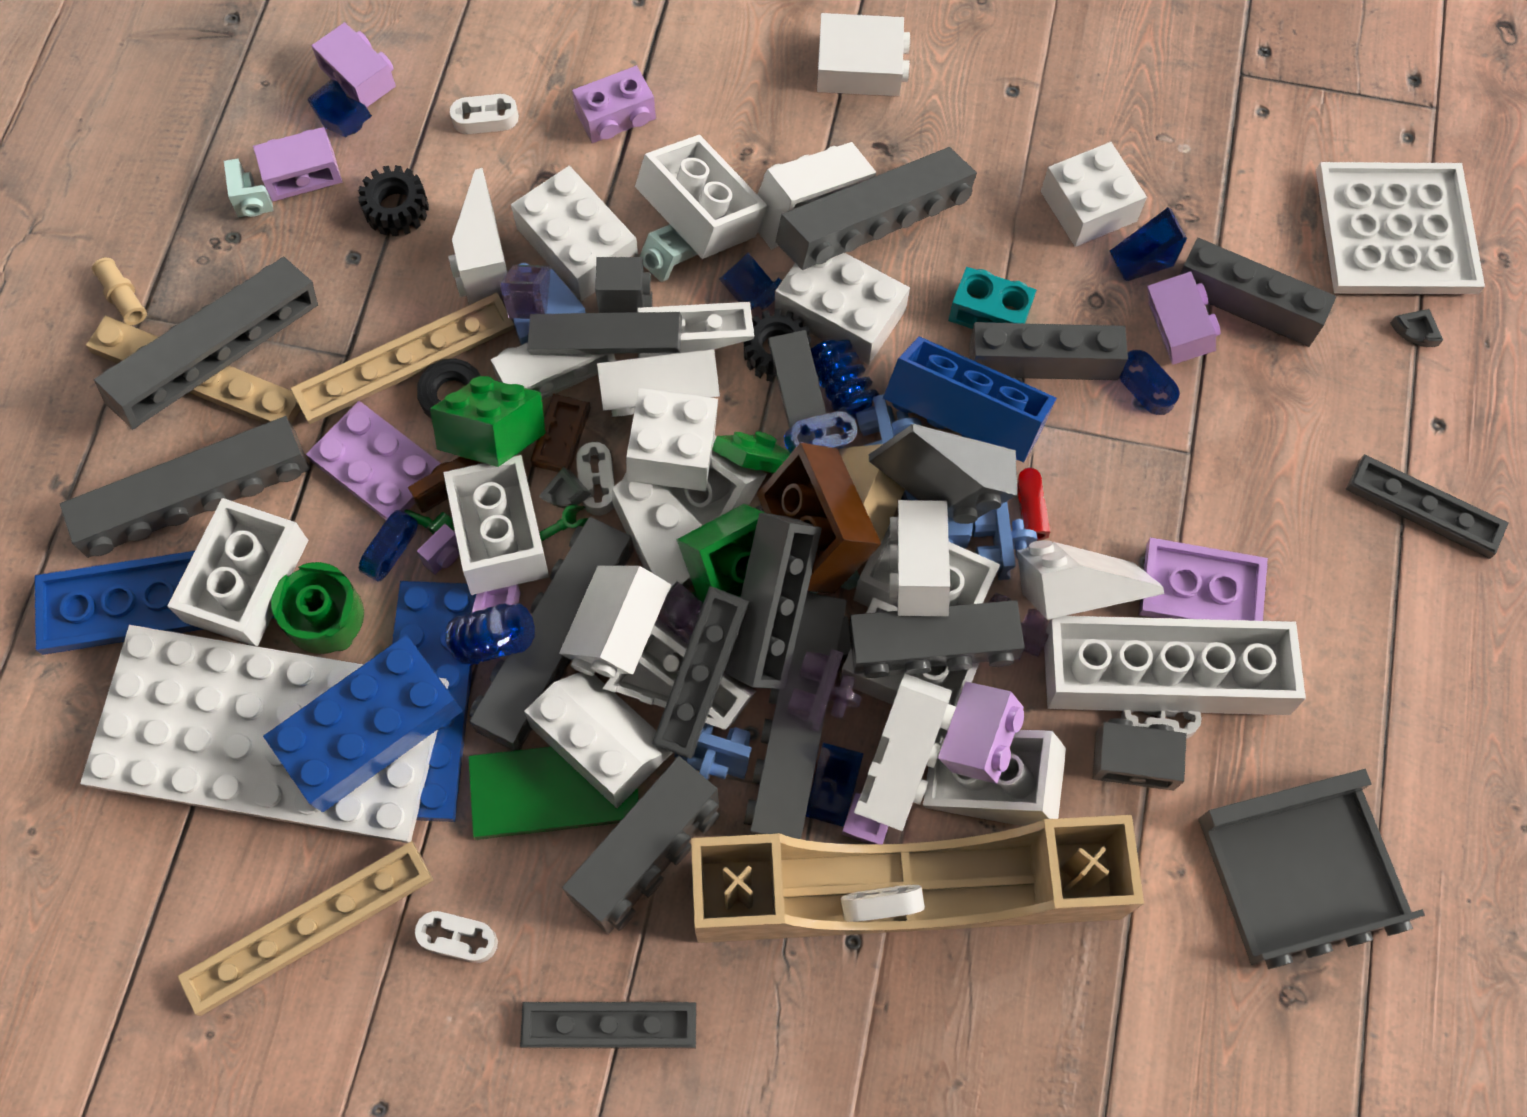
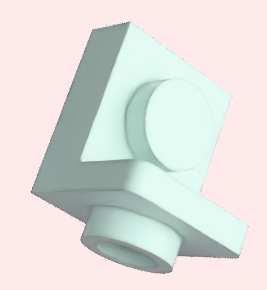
M239 159L224 161L228 197L238 218L244 216L255 217L262 213L272 212L274 210L273 203L264 185H254L251 172H244Z
M669 224L648 234L639 257H642L643 266L660 282L668 280L674 265L698 254Z

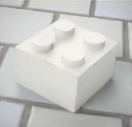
M1112 142L1049 166L1041 189L1042 195L1075 247L1137 222L1147 199L1144 191Z
M639 388L626 456L627 481L706 491L716 428L718 399Z

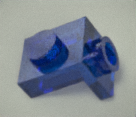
M333 79L308 98V103L323 126L345 138L358 132L362 128L363 123L372 116L365 104L347 97L338 81Z
M749 253L740 258L719 278L738 302H750L751 310L758 306L764 310L774 302L775 290L782 282L779 277L772 281Z

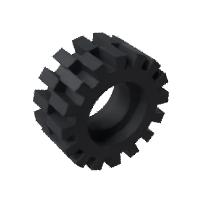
M389 165L383 166L384 173L379 174L377 169L371 172L373 179L371 180L366 176L362 180L364 186H359L358 190L360 194L358 200L367 223L369 222L371 228L375 231L378 228L380 234L387 235L388 230H390L392 236H399L398 230L403 229L405 235L411 233L409 229L411 225L415 229L421 226L419 219L425 221L427 217L425 210H429V204L418 175L414 176L413 171L408 168L403 172L402 167L395 165L394 171L390 170ZM392 194L407 196L406 201L397 207L385 208L380 205L383 199Z
M775 309L774 316H770L769 311L766 310L762 312V320L757 315L752 318L754 339L744 342V359L747 360V367L750 371L755 368V376L760 379L765 373L767 374L766 381L773 382V377L776 376L771 354L767 353L762 346L766 339L806 330L809 346L811 347V336H809L810 330L808 326L803 327L804 320L800 316L794 321L793 312L787 311L786 316H781V309Z

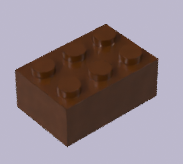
M800 442L757 493L765 513L792 517L822 528L808 591L835 593L881 545L880 539L838 448Z

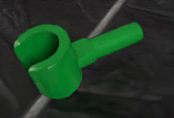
M579 505L567 506L562 512V519L539 532L541 542L567 528L584 527L588 518L576 521V515L586 507Z
M405 509L402 514L403 518L427 528L432 535L444 524L455 532L453 519L445 512H441L434 520L408 509Z

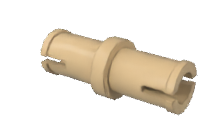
M105 257L97 260L92 266V271L104 287L103 294L107 301L116 306L126 324L136 325L141 323L146 318L147 312L135 296V287L131 281L122 276L113 259Z

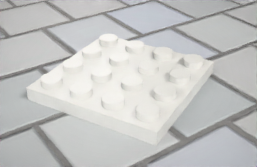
M1320 162L1316 169L1334 293L1479 294L1484 289L1485 284L1462 163Z

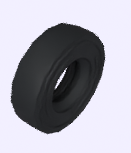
M456 358L443 359L430 365L422 373L417 384V399L424 413L432 419L430 408L441 402L437 397V392L443 383L455 380L466 386L473 378L481 376L479 371L470 363Z

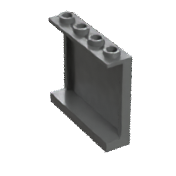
M1366 768L1211 809L1198 818L1251 965L1266 962L1269 970L1293 963L1291 954L1306 951L1308 958L1333 952L1331 943L1345 940L1347 946L1352 947L1374 940L1371 932L1385 929L1387 936L1399 934L1413 929L1410 921L1425 916L1423 909L1411 911L1363 790L1372 785Z

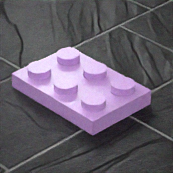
M360 401L306 453L308 459L392 526L402 518L405 509L409 510L415 504L408 487L431 474L432 470L441 464Z
M1150 537L1146 544L1144 571L1163 586L1164 594L1140 599L1139 615L1151 618L1263 621L1268 558Z

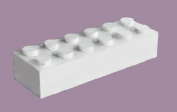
M1062 616L1050 619L1044 632L1048 709L1178 711L1186 713L1194 711L1224 714L1291 715L1306 699L1296 622Z

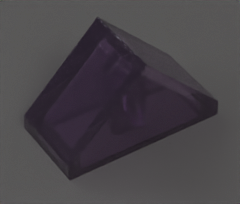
M513 265L501 282V292L508 318L530 319V314H547L550 266Z

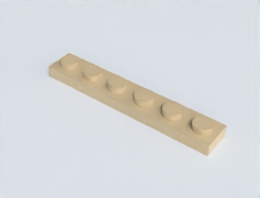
M494 293L301 382L290 389L310 425L413 377L440 360L451 359L514 329V323L498 293Z
M105 315L86 344V347L93 354L119 363L135 353L140 347L149 344L158 337ZM227 366L188 392L264 424L287 416L292 425L301 410L292 391L231 366Z
M411 841L177 977L195 1015L202 1016L427 885L434 879L417 847Z

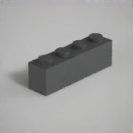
M1198 237L1179 274L1192 272L1196 284L1202 283L1204 285L1208 304L1308 347L1311 346L1325 325L1337 297Z
M975 322L969 342V359L1011 378L1118 380L1128 360L1126 327L1114 325Z
M759 513L741 598L749 600L750 604L724 671L725 674L751 687L785 689L822 531L821 527L792 517Z
M1017 600L949 606V616H898V611L851 615L849 622L854 674L864 673L866 678H881L890 674L889 671L906 669L907 674H924L930 672L931 667L947 666L950 671H961L972 668L973 663L989 662L990 667H1004L1012 665L1015 659H1019L1025 649Z

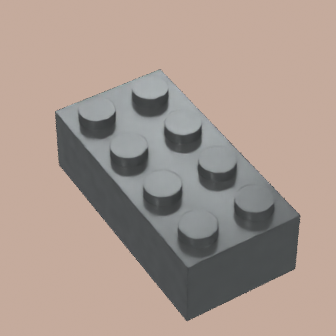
M678 756L564 884L562 888L570 901L608 935L614 928L618 931L622 930L636 913L632 907L643 894L649 898L664 881V877L661 874L672 862L674 865H678L686 857L692 848L691 844H689L691 838L699 830L703 834L706 833L716 822L720 815L717 812L719 808L718 788Z

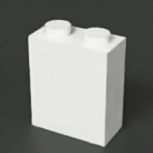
M821 13L817 92L900 96L901 82H908L909 60H903V54H909L910 32H904V17Z
M597 566L559 654L572 660V668L587 675L593 676L594 672L610 678H614L616 673L633 675L671 584L641 566Z

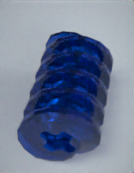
M826 340L810 349L818 382L825 389V395L831 401L832 409L838 413V420L841 423H849L857 420L856 413L872 406L874 402L873 397L878 396L879 392L876 389L867 390L873 381L869 376L862 377L866 368L862 364H856L859 360V355L856 352H849L853 346L850 340Z
M506 603L498 604L483 610L474 611L473 613L464 614L463 616L454 617L448 622L445 630V641L449 652L456 660L467 665L524 652L531 646L535 638L533 617L521 603L512 605Z

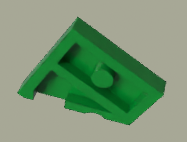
M756 431L755 435L734 432V435L717 436L712 447L714 452L741 467L764 470L770 473H775L791 454L790 451L776 444L777 439L760 431Z

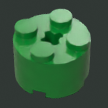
M322 562L306 563L299 566V570L287 576L286 574L280 579L272 594L271 609L280 628L297 647L309 653L327 654L335 651H344L351 646L353 639L357 636L363 624L364 606L349 579L337 567Z

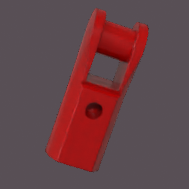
M1025 468L1020 472L1017 483L1021 519L1024 522V529L1036 532L1037 541L1049 538L1050 527L1046 502L1043 498L1042 477L1038 470Z

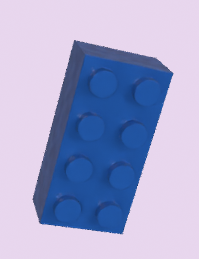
M920 336L898 358L883 399L891 402L892 406L897 410L905 413H916L926 418L927 422L934 427L948 428L961 434L962 437L1016 450V460L1023 463L1040 437L1057 399L1052 395Z
M406 634L263 735V737L308 803L319 811L325 812L459 715L463 710Z

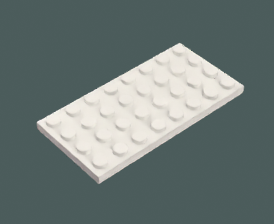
M129 625L80 784L90 788L409 843L412 840L421 802L420 797L425 786L429 762L438 730L325 812H321L308 803L263 735L360 668L363 664ZM439 678L445 685V687L448 689V680L445 678Z

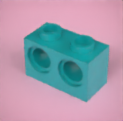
M966 266L952 302L948 321L973 329L975 322L1026 323L1037 289L1028 287L1020 281H1010L995 276L984 269H973ZM970 295H978L981 299L973 298ZM1005 306H1011L1017 310H1009Z

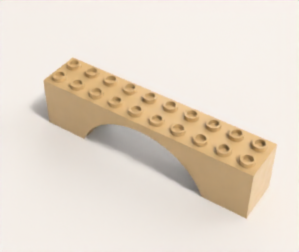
M1132 815L1044 819L1019 828L980 836L905 844L822 843L796 839L780 833L691 838L694 923L698 943L1121 920L1144 904ZM903 885H920L922 887L925 909L920 912L859 922H847L844 920L841 904L842 896L860 891Z

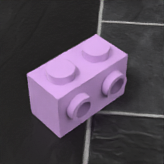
M345 22L311 45L320 69L362 110L396 87L391 73L394 68L388 57L383 52L377 53L374 51L366 36L361 31L355 32Z
M637 65L572 90L575 112L591 143L602 139H610L618 133L633 127L644 126L649 121L656 119L654 96Z
M324 127L306 130L281 139H272L266 143L253 146L262 181L272 201L343 183L332 145Z
M1191 271L1147 286L1149 306L1172 365L1216 351V336L1221 335L1220 326L1214 313L1208 315L1205 307L1208 304L1206 290L1202 283L1196 284Z
M965 681L938 759L952 773L997 784L1001 772H1004L1009 765L1011 758L1010 746L1014 734L1019 732L1023 725L1024 707L1011 691Z

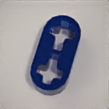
M1142 350L1127 352L1128 360L1119 377L1121 382L1150 413L1155 415L1169 413L1179 399L1180 392L1177 384L1147 352ZM1131 365L1133 367H1138L1140 365L1143 368L1142 372L1138 370L1135 372H1131L1129 368ZM1155 392L1157 394H1162L1164 392L1168 395V397L1166 398V400L1164 398H1160L1157 400L1156 398H1154Z
M843 411L802 419L786 431L784 437L785 446L792 453L800 444L797 440V435L802 433L804 436L815 434L816 438L807 444L838 449L843 448L855 439L858 431L857 424L850 414ZM836 425L838 428L843 427L845 433L841 436L839 433L827 435L826 431Z
M401 510L394 511L362 555L358 567L359 572L377 582L383 580L414 537L418 520Z

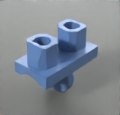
M884 394L873 397L874 406L856 413L858 425L863 436L877 432L881 433L882 440L864 446L884 444L911 424L922 426L921 420L914 417L909 418L908 413L898 410L896 412L898 420L895 421L892 407L887 405L886 400L883 399Z
M1007 502L1001 504L1000 508L980 516L976 522H973L972 527L973 537H993L994 546H979L976 548L975 553L1000 564L997 571L998 580H1010V570L1016 566L1014 549L1018 559L1017 550L1029 547V544L1037 541L1036 532L1024 529L1022 519L1012 521L1013 531H1011Z
M705 723L693 757L690 759L675 753V758L680 756L695 770L700 771L699 773L707 780H709L710 775L725 779L727 774L744 779L752 747H749L750 732L737 727L730 728L726 739L712 735L714 726Z

